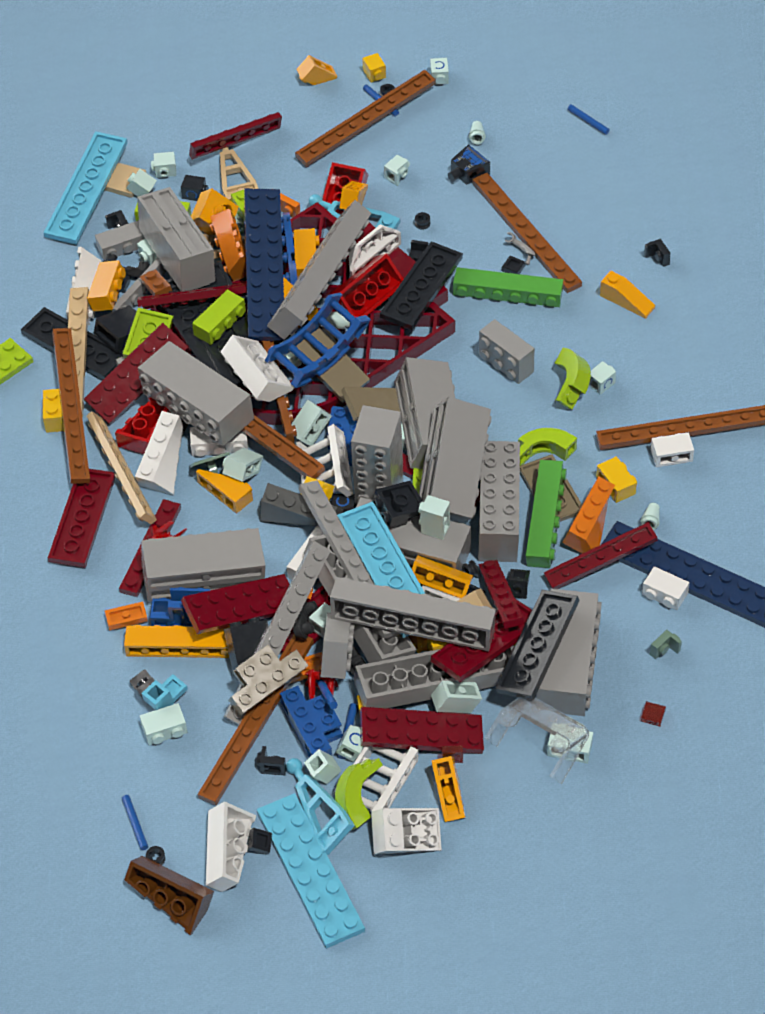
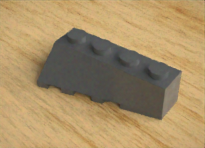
M270 483L267 484L261 500L262 522L318 525L301 494ZM332 505L337 515L343 513V509Z

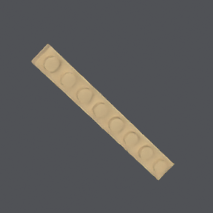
M88 287L70 288L68 328H71L82 416L84 411L89 307L87 300L89 294Z
M91 411L87 415L90 422L89 427L95 432L96 440L102 445L103 453L109 458L108 463L115 470L116 478L122 483V490L129 496V503L137 511L135 513L142 522L146 521L149 524H153L157 519L105 421Z

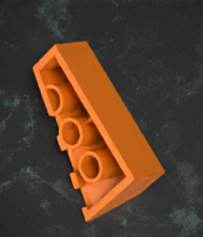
M227 209L210 216L212 221L210 228L213 234L216 233L217 237L214 240L217 247L221 248L219 255L222 262L226 264L224 270L235 282L246 277V249L232 211Z
M598 476L562 543L582 554L600 545L609 496L615 487L614 484Z

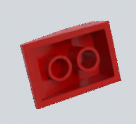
M332 162L322 200L330 204L333 201L340 202L342 188L351 181L367 183L369 176L367 171L363 168ZM337 209L336 212L341 215L344 210Z

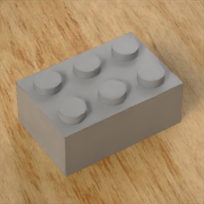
M495 319L479 331V355L483 360H487L495 369L503 372L510 380L515 381L517 384H520L534 373L535 348Z
M327 613L321 677L345 679L346 671L350 672L355 623L331 619V613Z

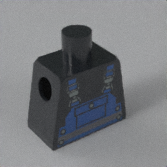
M468 144L451 159V171L447 174L448 178L452 182L460 179L465 184H470L472 179L485 173L490 175V161Z

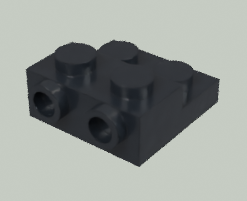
M411 481L375 489L372 501L376 508L380 510V515L389 528L407 524L408 518L421 515L418 510L422 499Z

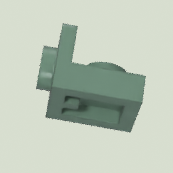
M665 630L651 643L650 656L657 659L661 654H666L669 648L678 654L681 651L682 641L676 634Z

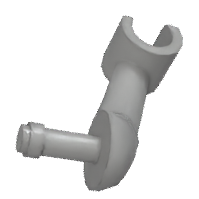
M507 232L508 235L512 236V239L505 241L509 244H514L528 254L526 264L529 265L531 256H535V252L529 246L516 239L513 233Z

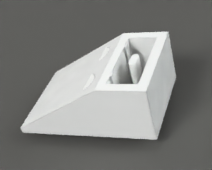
M382 808L371 812L374 854L442 850L439 808Z

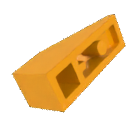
M610 270L601 281V297L645 319L655 309L656 305L627 278Z
M201 469L196 471L197 482L236 514L253 501V490L248 483Z
M449 756L432 760L444 821L448 822L466 818L454 757Z

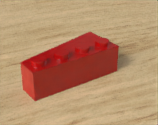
M151 397L147 404L142 405L137 410L138 413L133 418H129L125 422L126 425L122 429L119 428L115 432L118 447L141 454L145 453L161 412L171 413L168 408L160 406Z

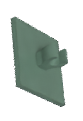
M230 452L197 461L189 465V467L192 468L206 463L209 472L218 473L214 461L230 455Z

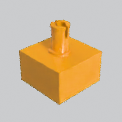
M211 188L201 192L191 218L201 231L211 235L213 232L210 228V224H212L210 216L230 209L235 217L239 206Z

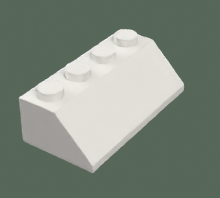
M235 335L230 337L221 353L225 357V361L234 369V373L241 378L243 385L251 391L254 399L270 402L293 391L294 386L291 385L274 361L269 363L265 361L268 353L259 341Z

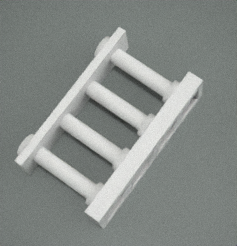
M334 424L327 427V438L310 447H306L300 441L296 442V446L309 455L330 445V453L316 460L323 465L333 461L332 469L322 473L316 479L325 481L335 476L333 493L338 491L346 497L354 494L345 436L342 430ZM301 475L302 484L306 479L303 475Z
M363 746L364 748L354 764L361 763L370 758L374 750L400 761L397 769L393 770L383 765L376 770L390 777L388 785L385 784L383 786L368 778L363 783V786L380 793V798L374 802L362 797L365 807L370 809V812L382 808H390L418 762V749L410 747L407 753L404 752L402 754L391 748Z

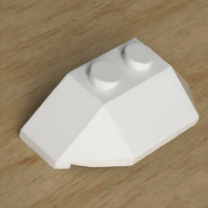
M380 224L349 251L350 277L374 257L385 253L389 255L400 246L401 232Z

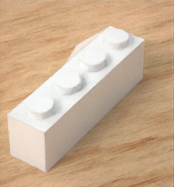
M78 247L79 260L75 261L76 270L75 276L72 277V288L88 287L90 291L99 262L102 261L83 247ZM69 299L66 310L67 320L69 317ZM90 304L88 307V326H90L91 318L94 319L95 311L93 312Z
M161 412L135 475L139 486L174 496L179 448L181 447L183 423L179 415Z
M225 801L208 811L206 886L220 892L239 883L244 865L243 856L248 850L247 840L252 829L251 825L256 819V815Z

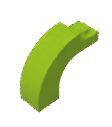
M563 347L555 364L565 370L567 375L556 401L573 410L580 394H586L591 371L588 362L571 349Z
M556 428L535 429L525 433L518 439V442H520V465H523L533 455L542 452L552 453L566 461L577 450V437Z
M368 758L361 763L350 765L342 773L337 783L335 800L355 826L352 829H357L371 818V814L362 801L361 789L364 781L383 766L379 758L374 760Z

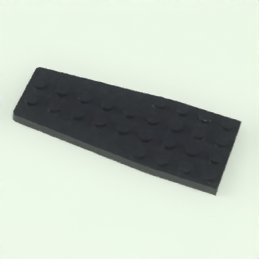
M221 261L214 263L215 281L197 289L233 284L227 272H225ZM172 278L166 280L172 288V291H169V293L180 292ZM215 297L208 298L204 302H197V299L189 300L190 303L188 304L174 302L171 306L164 307L166 313L173 316L172 325L184 343L189 347L194 358L238 387L244 386L241 378L234 373V369L225 361L221 350L232 335L248 338L246 311L230 328L223 332L218 340H215L210 345L206 341L194 336L192 323L216 301Z

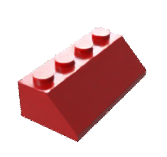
M385 253L374 257L331 294L341 293L342 297L338 303L354 317L367 316L394 294L404 279L388 254Z

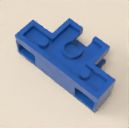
M332 406V417L330 418L329 426L334 424L344 432L349 466H353L351 440L357 421L353 420L348 407Z
M170 588L171 599L153 598L150 613L151 626L179 625L192 627L193 625L181 600L184 596L210 591V589Z
M299 686L281 692V707L308 758L318 749L332 756V748L329 743L342 738L343 733L340 729L342 724L334 709H331L323 694L306 701Z

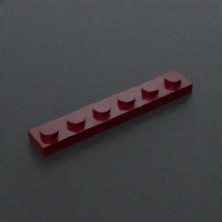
M279 112L269 114L263 118L255 119L221 133L190 143L189 156L193 160L279 129L282 116Z
M246 283L172 292L138 297L137 302L138 307H143V309L154 308L153 305L161 304V307L171 306L174 302L188 304L190 303L189 300L196 299L197 302H204L211 297H215L217 300L226 290L241 297L244 296V293H247Z
M163 499L155 514L157 520L150 524L143 540L152 539L153 526L157 525L159 528L169 521L175 523L181 510V504ZM171 525L165 531L170 532L173 525ZM141 544L119 587L120 593L137 598L145 584Z
M649 522L545 571L544 576L551 589H559L658 541V537Z
M488 560L478 564L479 571L504 628L524 624L522 613L498 560Z

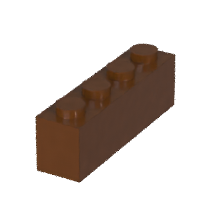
M144 856L130 861L124 879L141 895L152 900L154 906L159 910L162 909L171 916L170 919L183 926L185 928L184 931L189 935L193 934L208 911L214 894L213 890Z

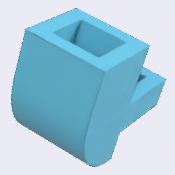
M172 674L163 684L155 680L141 694L146 703L155 710L174 705V702L188 690V687Z

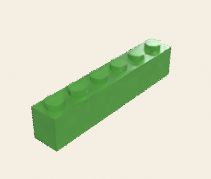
M460 267L456 268L453 282V295L550 307H560L563 293V279Z
M540 460L526 550L528 567L550 568L551 560H555L553 545L557 544L558 533H555L556 528L560 527V517L558 516V512H562V500H560V497L564 496L565 485H562V483L567 478V469H564L563 461Z

